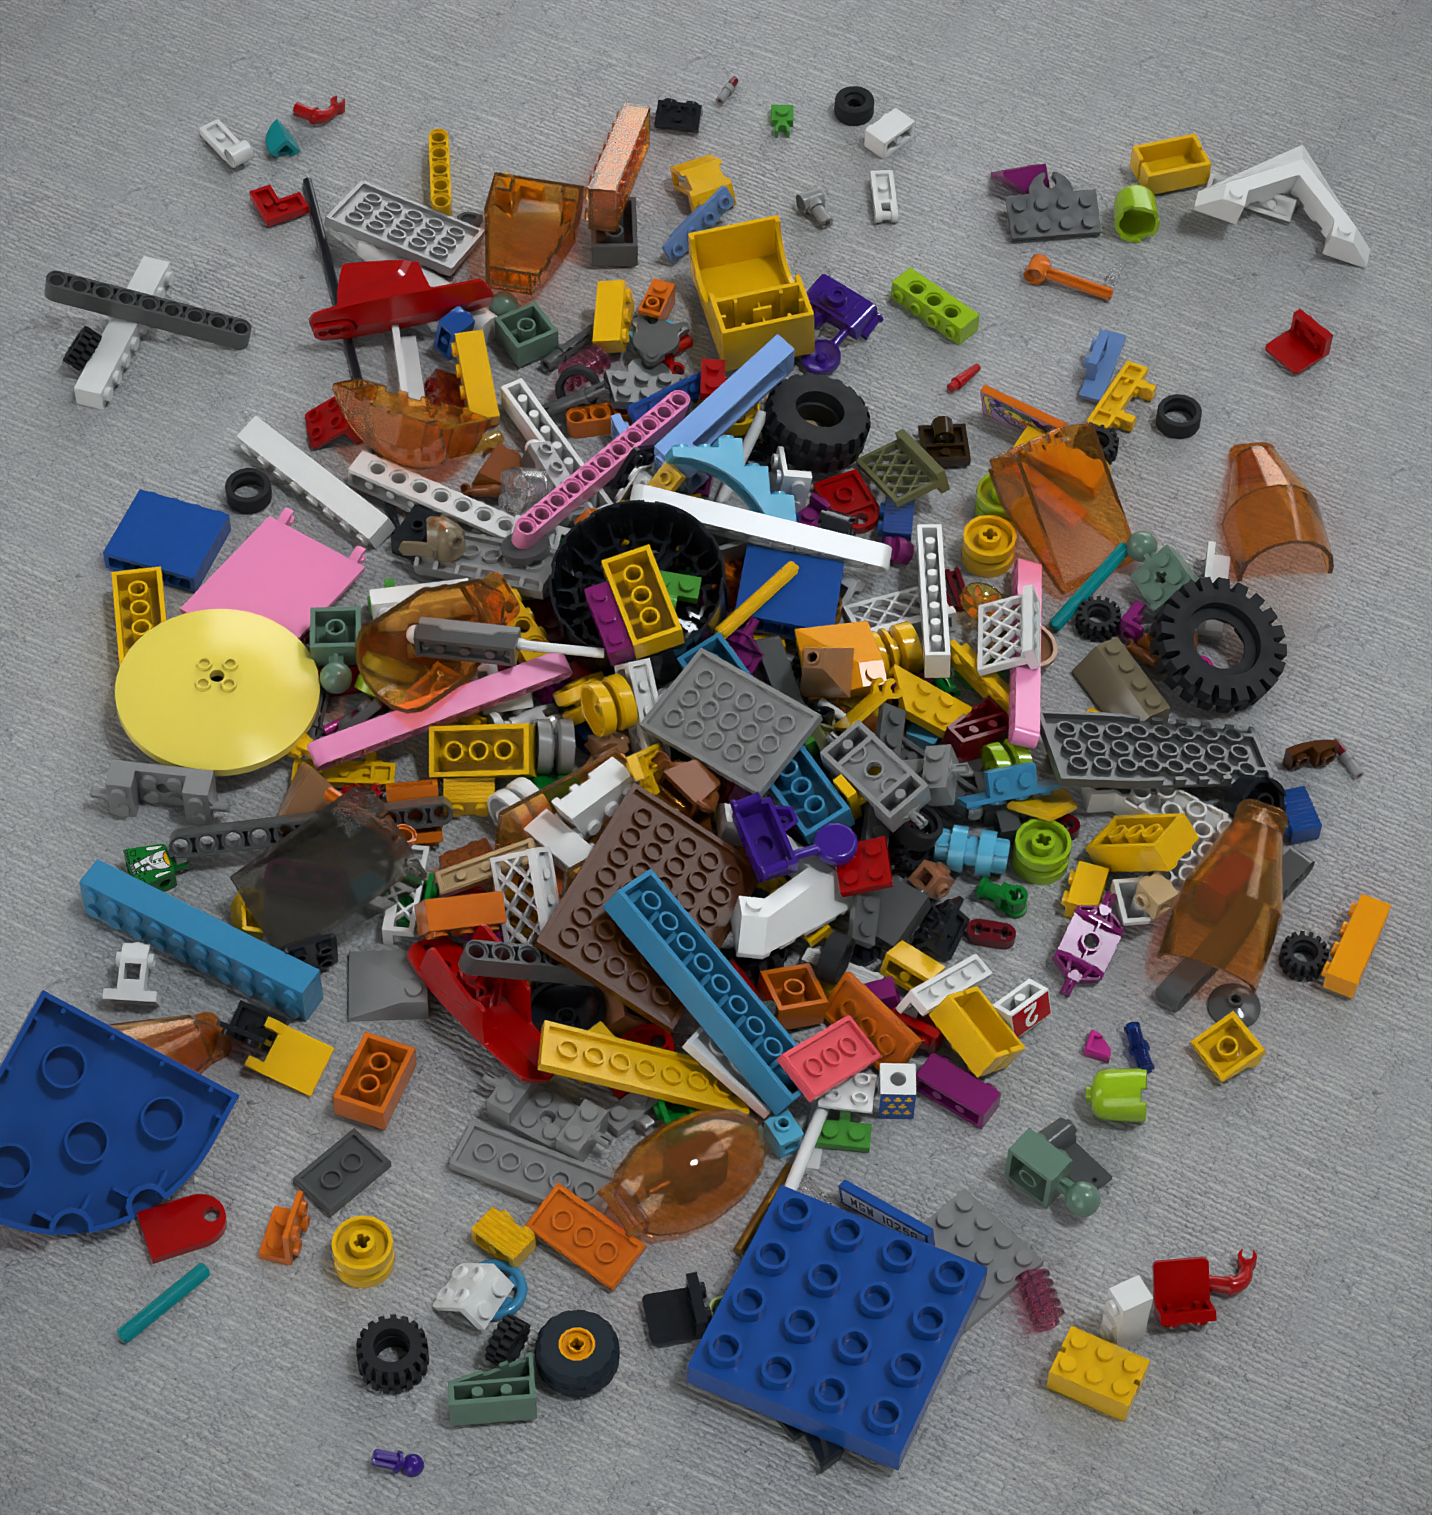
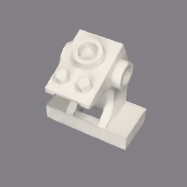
M140 942L123 943L122 952L117 951L116 967H119L117 989H103L102 999L106 1003L160 1007L161 995L157 991H147L149 969L154 970L156 964V955L151 953L150 945ZM128 966H141L139 980L126 979Z

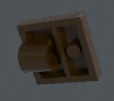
M938 416L932 420L931 425H918L919 445L941 467L970 466L971 457L965 423L953 424L950 417Z

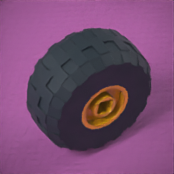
M568 1310L553 1316L541 1327L535 1341L534 1356L538 1374L550 1389L561 1393V1395L585 1397L601 1391L602 1388L613 1380L619 1366V1340L612 1325L600 1315L585 1310Z

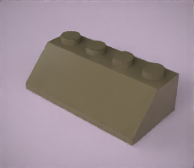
M1118 637L1095 646L1072 670V674L1100 712L1140 716V721L1150 722L1152 717L1163 718V723H1168L1171 707Z

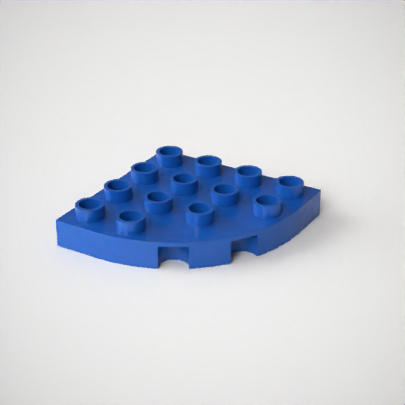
M44 990L40 991L0 1063V1225L39 1234L68 1235L100 1231L135 1219L137 1212L149 1209L161 1200H166L191 1177L214 1144L239 1094Z

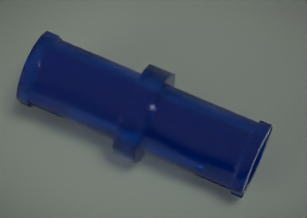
M1129 1022L1126 1024V1027H1123L1129 1042V1054L1134 1057L1137 1068L1147 1069V1074L1155 1069L1149 1054L1150 1045L1144 1039L1140 1023Z

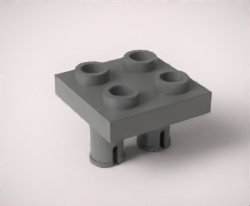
M369 695L358 705V712L354 715L349 712L337 723L339 728L336 732L371 720L373 714L382 707L384 702L377 697L372 699Z

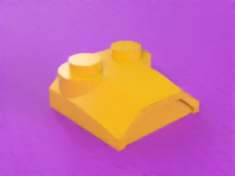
M1234 1011L1190 1041L1199 1057L1222 1083L1246 1068L1257 1066L1261 1062L1262 1057L1267 1054L1264 1047Z

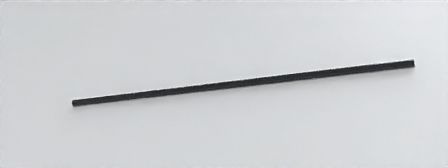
M307 177L303 179V184L335 306L337 304L338 280L312 179ZM346 338L343 339L358 401L362 408V416L371 452L383 459L353 339ZM384 501L388 518L395 527L392 532L394 534L400 526L396 507Z

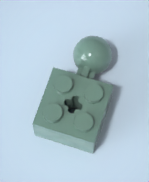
M501 291L494 294L489 310L498 316L494 318L495 338L517 367L544 357L554 351V348L559 345L558 330L535 301L519 308L518 300L512 293Z
M1137 531L1128 538L1126 549L1130 558L1137 562H1144V564L1130 577L1152 609L1158 612L1176 590H1179L1182 585L1190 581L1195 583L1198 577L1180 552L1167 544L1157 552L1158 545L1155 537L1149 532Z
M361 606L310 608L311 659L314 660L316 666H324L320 673V683L329 693L340 694L345 692L352 683V673L347 665L362 664L363 624Z
M1028 1128L1008 1149L1004 1177L1046 1209L1061 1194L1065 1196L1068 1210L1079 1217H1088L1094 1214L1101 1203L1100 1193L1093 1184L1085 1181L1074 1183L1069 1179L1072 1159L1064 1150L1057 1149L1049 1143L1043 1134L1036 1133L1031 1128Z

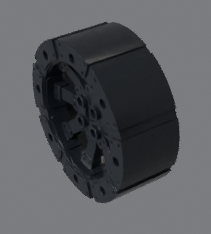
M629 500L618 502L589 514V517L583 521L580 520L565 535L551 563L552 572L549 575L550 598L563 644L604 648L602 641H599L593 635L590 636L586 626L592 623L593 617L587 602L580 603V596L583 594L586 585H597L606 582L603 569L600 568L602 560L649 544L651 550L660 552L655 558L659 571L667 572L673 563H677L679 560L687 567H690L694 571L690 576L702 577L699 595H703L704 607H701V611L697 615L693 612L689 613L676 605L675 612L685 633V643L637 659L650 658L656 685H661L675 680L682 672L677 658L713 636L715 628L727 618L730 603L724 560L713 535L707 532L704 524L683 509L658 501ZM628 540L629 544L621 546L620 542ZM606 652L605 658L574 655L576 662L591 674L602 671L605 677L615 674L614 666L611 667ZM635 657V659L630 660V661H627V662H624V663L637 661V660H636V657Z

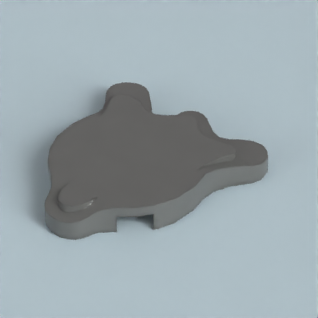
M636 317L632 319V327L636 331L633 335L634 351L640 352L646 365L656 366L660 361L665 360V355L671 352L674 355L678 351L679 341L689 333L690 325L686 322L671 324L664 319L658 320L656 324H649L645 319Z

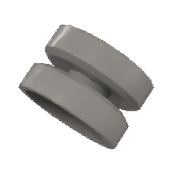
M535 719L536 774H550L553 760L557 774H572L575 760L573 720L558 719L553 731L550 719Z

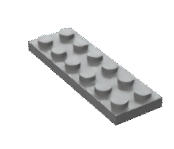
M471 1120L449 1161V1169L540 1204L559 1182L603 1215H606L622 1184V1176L475 1120Z

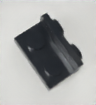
M671 98L658 100L654 126L660 129L699 133L700 121L703 116L702 105L695 101L677 102Z

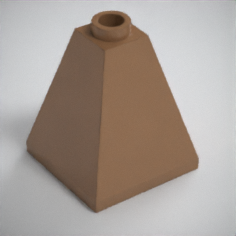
M804 647L800 686L801 696L850 698L854 648Z
M303 761L296 772L277 816L339 809L323 798L326 790L329 787H334L313 767ZM308 823L304 828L306 829L315 823ZM288 826L279 828L285 835L292 831Z

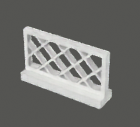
M1033 584L1023 586V594L978 605L977 671L980 676L1028 664L1031 670L1040 668V600ZM1020 604L1014 611L1010 610L1013 605ZM997 610L991 617L986 616V612ZM1002 615H1008L1002 622L998 621ZM1015 619L1020 620L1014 627L1010 626ZM992 625L996 626L991 633L986 632ZM1002 631H1008L1004 637H997ZM1015 635L1020 636L1015 643L1009 642ZM992 641L996 643L990 650L985 648ZM1004 646L1008 648L1002 655L997 653ZM1015 652L1021 653L1019 657L1009 658ZM991 658L996 659L992 664L985 665Z
M919 586L843 606V613L849 623L868 621L869 626L872 627L870 628L871 631L877 632L878 629L883 628L889 633L891 625L908 621L914 627L919 640H922L920 608L914 607L916 602L920 603ZM901 599L911 600L909 605L900 603L898 601ZM947 604L949 632L956 630V610L953 606L949 607ZM879 605L888 606L886 611L876 609L875 607ZM894 608L904 611L902 616L891 612ZM861 611L865 614L863 617H859L853 615L852 613ZM909 613H913V614H916V615H917V616H913V617H909V618L907 617V616L909 615ZM870 615L881 617L879 622L870 620L868 618L870 617ZM887 619L894 621L884 624Z
M550 846L531 848L490 858L495 892L503 891L507 923L502 924L501 927L504 942L515 943L518 939L523 944L533 945L536 937L541 933L560 902ZM525 856H528L530 868L528 872L519 866ZM502 861L511 866L506 877L501 873L500 862ZM516 871L524 877L519 888L511 882ZM529 882L533 885L534 890L532 898L524 893ZM507 887L516 893L511 903L505 897ZM520 898L528 903L524 914L516 908ZM533 908L538 913L539 921L537 924L529 919ZM512 913L520 918L515 929L510 925L509 920ZM525 924L533 930L528 940L520 934Z

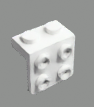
M778 446L776 454H772L771 457L772 469L769 472L770 492L775 490L776 492L783 491L788 495H794L795 511L798 513L805 506L812 481V473L788 470L784 447Z
M462 1263L453 1270L452 1277L446 1286L438 1292L433 1307L437 1311H459L478 1330H485L514 1287V1284L494 1264Z

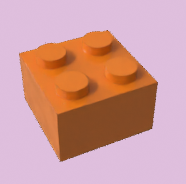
M810 963L760 971L756 990L765 1006L785 1030L823 1023L828 1000Z

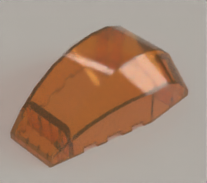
M499 172L494 173L484 207L486 284L491 289L535 295L559 268L576 242L583 208L584 186Z
M360 378L333 383L332 390L339 408L353 431L367 446L383 458L403 467L425 470L460 462L474 452L491 423V418L445 402H442L441 406L431 404V398L421 396V399L417 400L408 397L409 392L398 390V394L387 391L388 386Z

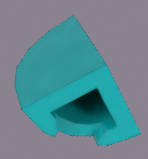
M276 119L269 127L265 139L270 154L279 158L280 155H296L300 152V149L287 128Z

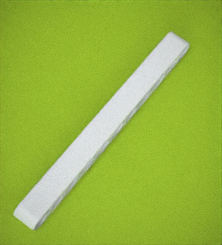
M636 484L632 486L630 500L658 501L676 506L697 518L704 524L708 533L763 547L844 562L845 567L873 574L884 575L888 573L892 548L889 545L648 485Z

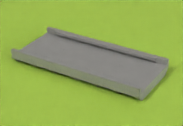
M464 530L466 551L457 560L442 562L435 558L415 557L413 566L417 574L446 580L468 578L470 585L495 589L508 582L511 588L517 589L520 595L544 600V592L549 587V575L552 572L551 563L556 549L551 548L549 554L541 561L537 559L532 561L533 564L517 566L508 563L502 555L501 544L505 538L502 539Z

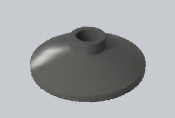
M1227 983L1218 986L1211 992L1207 1008L1210 1016L1216 1023L1234 1011L1246 1027H1250L1257 1021L1260 1015L1261 1004L1257 995L1250 988L1237 983Z

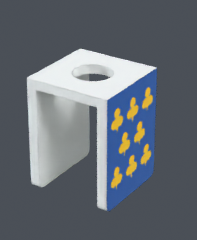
M880 1063L878 1118H914L916 1064Z

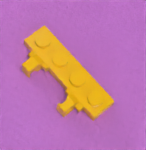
M1127 360L1086 420V426L1089 425L1092 428V424H1097V427L1100 428L1102 424L1105 425L1104 429L1113 427L1132 432L1136 425V416L1126 413L1124 409L1133 396L1134 398L1139 396L1141 399L1151 402L1156 396V385L1150 384L1145 380L1148 375V367Z
M661 742L626 757L628 761L626 768L629 775L634 777L635 781H639V786L653 795L660 793L658 784L663 771H658L657 764L651 762V759L659 750L665 752Z
M377 750L366 754L365 761H347L322 771H317L311 759H294L291 783L300 764L304 761L313 767L334 788H343L344 785L352 786L353 783H357L367 789H371L373 783L377 782L383 785L382 789H386V783H395L396 763L377 760Z

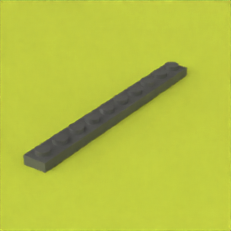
M884 702L879 706L875 735L900 758L906 711ZM867 801L860 841L885 836L888 845L890 829L875 816L873 806ZM882 889L853 895L847 935L855 939V944L866 948L875 946Z

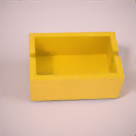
M1195 133L1132 146L1130 167L1136 179H1139V185L1149 188L1154 194L1208 183L1212 163L1205 150H1202L1203 147Z
M978 986L947 995L929 1014L936 1028L941 1030L951 1043L953 1050L962 1057L968 1069L977 1078L990 1074L992 1071L996 1072L1007 1068L1026 1048Z
M1071 1326L1061 1346V1350L1051 1366L1046 1387L1125 1422L1147 1376L1150 1360Z

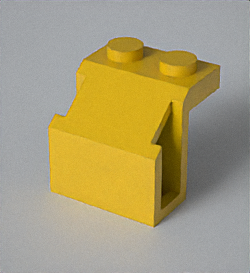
M712 154L670 167L674 189L688 195L692 212L699 205H703L721 186L727 187L735 200L732 206L737 205L730 178L723 175L719 164H722V161ZM677 175L685 176L687 180L679 182Z

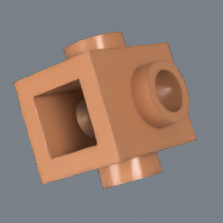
M925 859L908 878L915 887L917 886L925 890L929 898L938 901L949 893L950 887L955 883V880L949 875L951 871L941 862L934 863Z

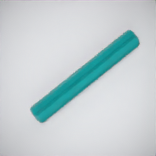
M203 1263L197 1264L117 1329L116 1332L121 1341L124 1343L131 1341L210 1276L208 1267Z

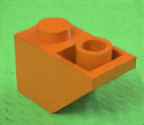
M653 278L638 308V313L657 319H668L675 304V284Z

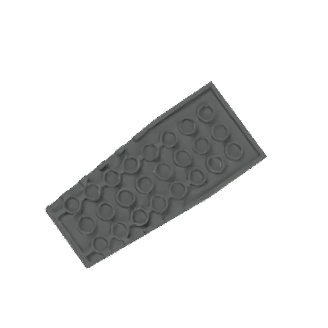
M1040 710V735L1058 786L1116 789L1231 786L1244 774L1274 778L1255 729L1251 726L1248 727L1247 731H1240L1231 724H1225L1223 729L1212 728L1210 722H1201L1200 726H1188L1186 720L1179 719L1176 720L1175 724L1163 723V718L1152 717L1151 721L1147 722L1140 721V716Z

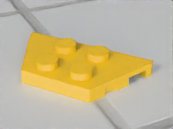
M896 664L889 671L890 676L895 677L897 684L894 692L898 689H903L904 691L903 696L898 698V707L906 711L905 718L942 739L947 726L963 714L967 715L972 710L971 706Z

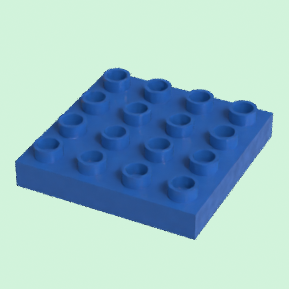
M780 1185L687 1366V1383L895 1470H899L985 1286L988 1268Z

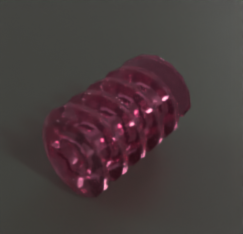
M591 345L588 349H584L581 353L574 355L573 358H569L566 362L559 364L558 374L560 376L566 368L574 365H584L591 368L596 374H602L604 369H610L611 362L601 347ZM574 375L566 380L564 387L568 391H573L575 386L580 387L582 382L587 383L589 380L582 375Z
M1046 1268L1026 1270L1015 1278V1281L1018 1282L1019 1292L1022 1293L1021 1297L1023 1302H1025L1026 1311L1029 1312V1319L1033 1322L1032 1327L1037 1332L1049 1331L1055 1328L1060 1323L1059 1318L1065 1314L1064 1309L1059 1307L1061 1304L1060 1299L1054 1298L1058 1293L1055 1288H1051L1054 1283L1052 1279L1048 1278L1050 1272Z

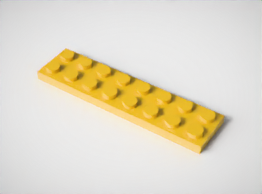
M547 1020L542 1025L538 1070L742 1120H746L749 1115L750 1107L692 1056Z

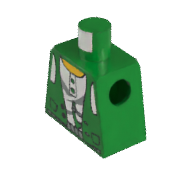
M165 844L123 850L129 875L163 892L177 886L175 872L189 868L187 858L170 857Z

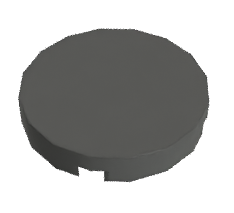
M512 534L508 535L501 544V551L505 560L517 566L533 564L532 561L537 559L541 561L549 554L551 549L548 535L543 536L528 549L515 547L511 541Z

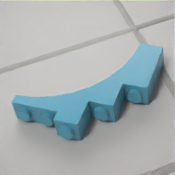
M723 435L714 442L712 447L710 444H701L697 447H688L687 444H676L666 453V464L687 466L719 479L735 491L751 511L796 522L794 495H786L783 491L770 493L768 466H760L758 463L744 465L742 438H734L733 435Z

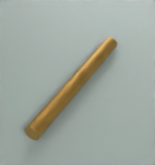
M786 1163L733 1248L735 1253L743 1255L780 1185L784 1186L792 1164Z

